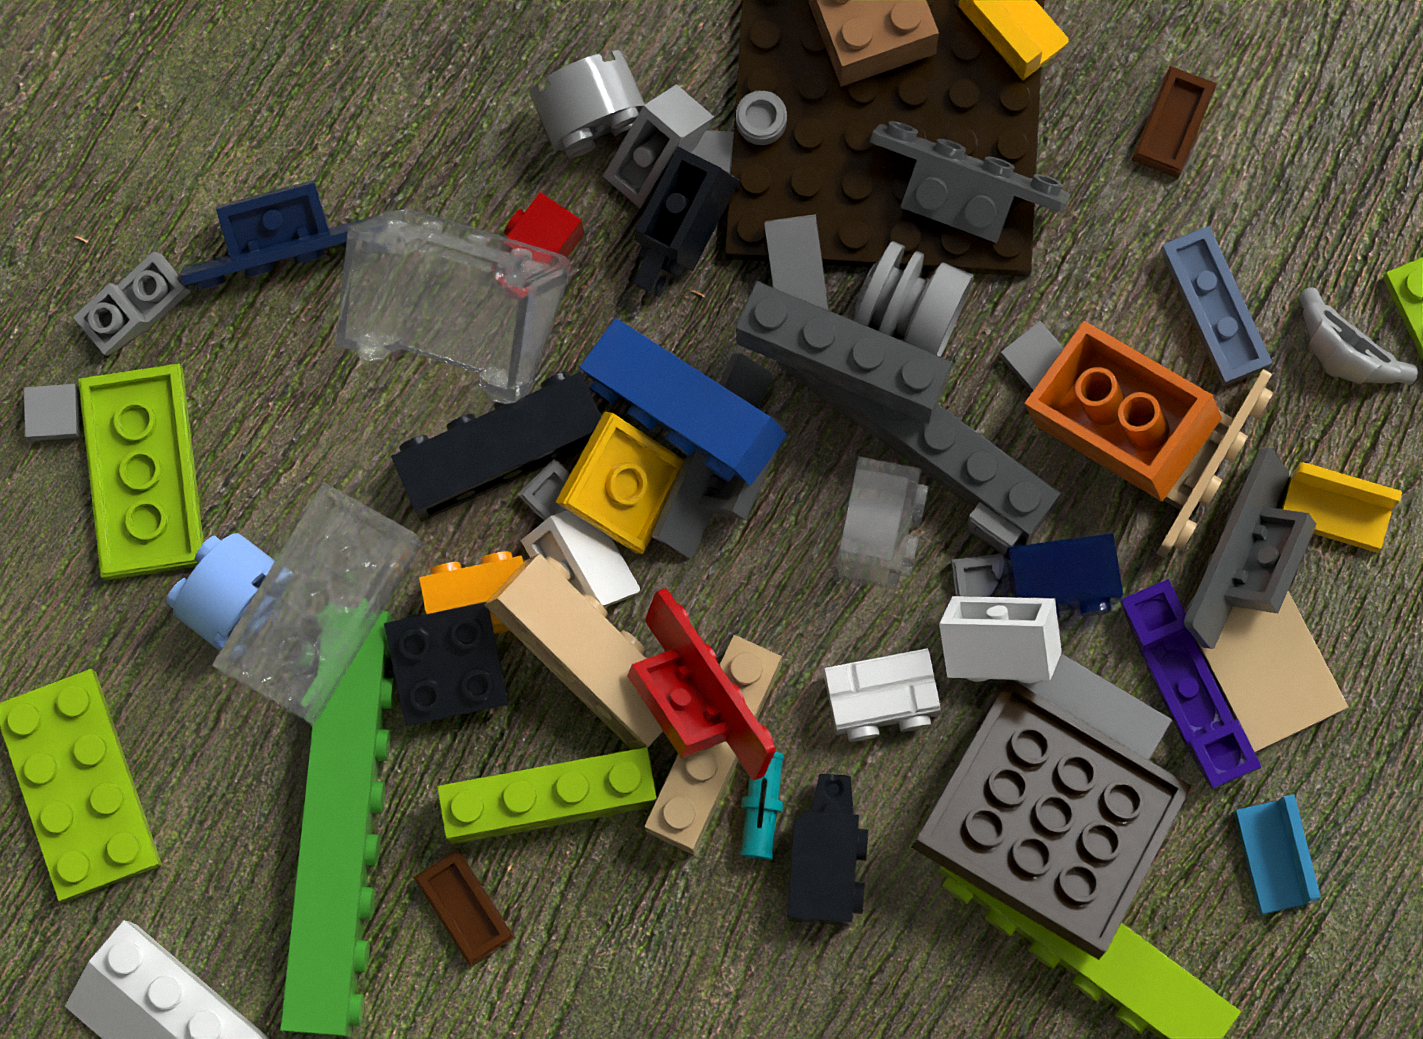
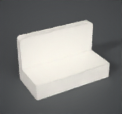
M568 510L550 516L521 540L530 558L540 553L544 558L551 557L558 561L570 575L568 582L582 595L586 593L594 597L604 608L631 598L640 591L638 583L612 538Z

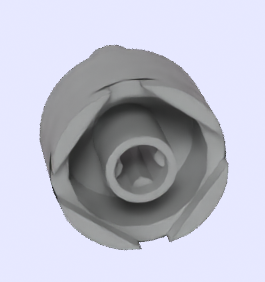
M612 51L614 60L607 62L603 61L600 53L573 62L548 75L547 79L550 86L541 93L537 84L529 91L553 149L565 150L569 159L590 152L596 147L594 139L610 132L613 133L614 138L626 136L642 107L645 105L622 51Z

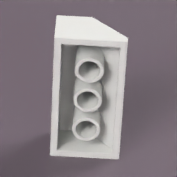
M125 920L90 959L65 1005L70 1012L102 1039H270L138 925Z

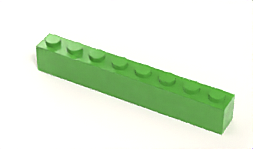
M325 606L281 1031L289 1033L352 1038L353 1026L360 1027L363 1020L364 994H356L358 972L366 973L369 963L370 943L369 941L362 940L364 919H372L375 904V888L367 887L369 866L378 865L380 854V835L372 834L374 813L382 814L384 809L386 787L385 782H378L380 761H388L391 744L390 730L383 729L385 709H393L396 694V679L388 677L391 655L384 623L394 621L388 611Z

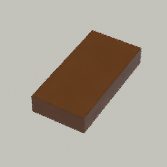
M1170 66L1132 161L1179 179L1217 83Z
M459 849L454 850L413 877L471 968L516 939Z

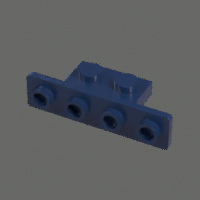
M315 180L216 206V212L229 255L183 267L179 276L183 286L195 283L196 289H206L224 283L226 281L225 275L244 270L246 276H254L271 271L275 268L274 261L294 257L295 263L311 261L324 255L323 248L343 243L345 250L359 248L372 243V235L381 232L378 216H372L329 228Z

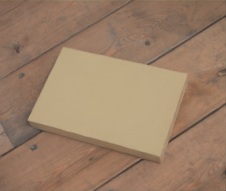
M1289 591L1278 614L1233 606L1214 649L1203 648L1194 638L1234 720H1239L1255 753L1332 717L1349 707Z

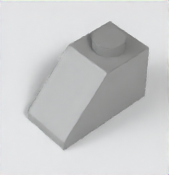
M677 84L642 107L603 177L636 206L642 208L652 198L677 147L692 152L714 116Z

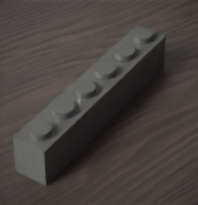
M778 362L779 367L967 505L975 509L977 504L981 502L1021 530L1022 534L1019 543L1023 546L1028 544L1056 507L1061 495L1060 492L939 404L936 407L930 424H927Z

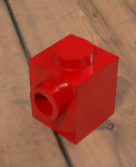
M539 192L527 210L519 209L505 227L504 235L507 237L504 242L508 255L511 256L509 263L517 271L530 279H534L536 274L550 282L584 236L582 220Z

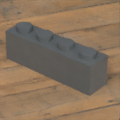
M756 281L736 326L737 345L927 424H930L949 380L953 363Z

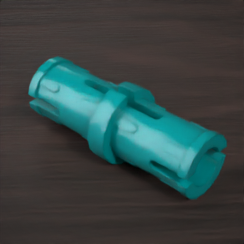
M774 753L764 777L753 781L749 776L747 796L741 799V808L746 810L742 849L740 850L741 857L773 860L772 850L778 813H783L784 804L783 801L779 800L782 761H784L785 755L783 753ZM766 782L762 827L758 828L762 783Z

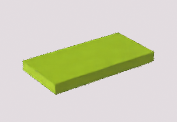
M179 363L79 378L101 578L106 581L196 567L199 563L195 561V556L203 545L204 540L183 367Z

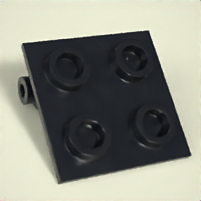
M486 602L424 615H409L402 617L400 620L384 623L406 726L509 705L490 611L484 605Z

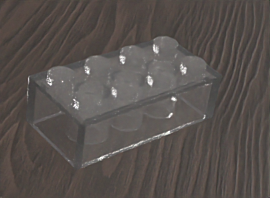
M323 482L212 666L229 679L314 727L422 547L416 534Z

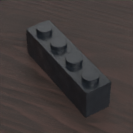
M581 371L571 376L568 372L555 374L544 380L540 384L542 389L524 397L521 393L508 395L493 405L495 409L477 418L474 414L461 416L447 424L446 428L448 431L430 439L427 435H420L399 446L400 452L392 455L391 458L420 521L427 520L547 466L553 459L558 461L583 450L599 423L601 415Z

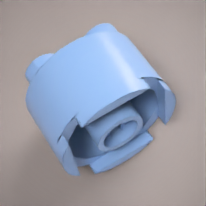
M239 533L231 534L222 541L216 536H211L207 539L195 556V561L199 564L188 579L183 578L175 584L166 598V604L173 608V615L224 655L231 654L242 646L235 639L245 629L254 635L262 627L277 607L287 588L279 580L290 577V572Z

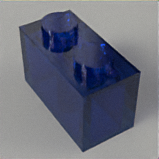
M1114 533L1015 546L1008 549L1006 562L1012 598H1054L1057 619L1060 618V611L1080 609L1081 616L1109 613L1112 611L1111 604H1118L1124 595Z

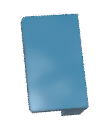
M1287 795L1277 801L1235 810L1233 814L1259 915L1304 906L1320 900V892L1295 795Z

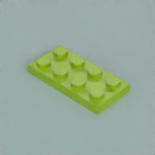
M89 669L1 702L0 728L58 901L65 903L162 866L96 671Z

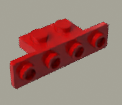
M666 588L656 591L645 621L665 652L633 663L627 675L628 679L681 758L727 742L753 781L764 777L776 750L770 732L765 726L759 724L750 711L739 687L731 683L717 663L713 649L702 641L691 625L684 607L676 603Z

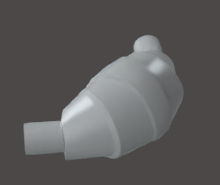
M1307 288L1300 293L1299 301L1304 309L1303 316L1310 338L1309 346L1327 374L1334 378L1339 377L1359 385L1364 382L1385 384L1399 382L1411 385L1415 382L1418 375L1415 365L1397 361L1394 355L1378 346L1354 325L1348 323L1331 306L1324 304L1316 288Z

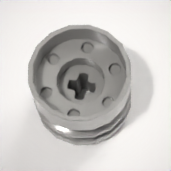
M892 241L883 256L872 266L865 279L854 307V321L869 328L876 326L879 328V332L891 337L897 335L903 338V342L941 357L962 311L974 275L943 262L934 271L929 281L920 278L924 254L916 251L905 271L899 269L905 246Z

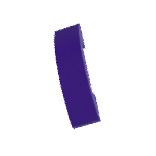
M1169 579L1121 599L1120 603L1159 695L1190 755L1210 788L1213 790L1260 769V762L1239 720L1233 719L1192 634L1184 625L1186 613Z

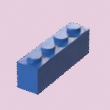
M617 318L613 320L579 367L593 381L589 390L613 407L618 400L622 401L630 407L627 415L649 431H652L656 425L669 432L665 440L685 455L690 457L695 450L707 457L704 465L727 482H730L733 476H736L751 486L787 436L770 416Z

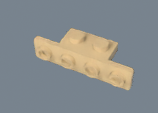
M1264 369L1262 370L1235 418L1219 411L1222 419L1163 500L1181 511L1156 554L1166 558L1172 546L1180 551L1185 547L1197 526V523L1189 519L1198 502L1208 507L1223 481L1214 475L1223 458L1233 463L1248 438L1247 435L1240 432L1248 415L1258 419L1274 392L1265 388L1272 373Z

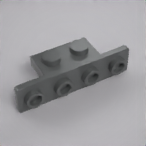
M889 121L888 126L879 124L872 133L871 143L917 160L901 208L995 243L1000 238L1015 196L1060 213L1064 212L1071 196L1069 192L1061 190L1063 187L1061 182L1051 177L1034 174L1032 179L1013 172L1014 166L1002 159L987 156L982 161L966 155V148L953 141L937 139L936 143L919 138L917 137L918 131L904 123Z
M733 353L719 384L759 409L772 380V373L746 355ZM771 417L785 432L787 426ZM778 449L751 486L736 476H733L730 482L723 480L704 465L707 457L695 450L690 457H686L653 530L652 537L681 556L691 558L695 554L712 513L746 520Z
M1261 447L1253 465L1248 468L1243 488L1234 508L1227 515L1225 529L1217 547L1207 560L1206 572L1195 597L1190 600L1187 606L1184 625L1203 648H1215L1233 606L1279 613L1316 527V523L1309 513L1276 509L1289 478V471L1272 448Z

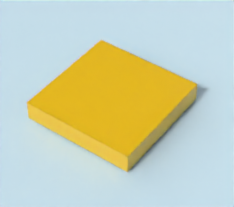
M604 412L555 502L634 553L643 554L652 538L653 530L685 460L614 413Z

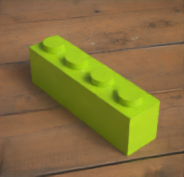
M647 747L437 786L446 839L452 845L653 808L657 801L651 759Z

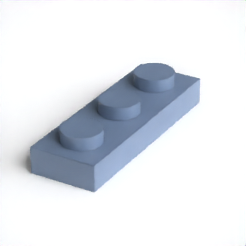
M1210 225L1162 244L1160 251L1222 387L1257 374L1263 369H1269L1273 362Z

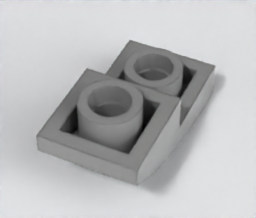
M153 251L118 285L109 283L73 318L100 351L108 356L148 329L183 300L192 290L188 285H182L179 274L163 255Z

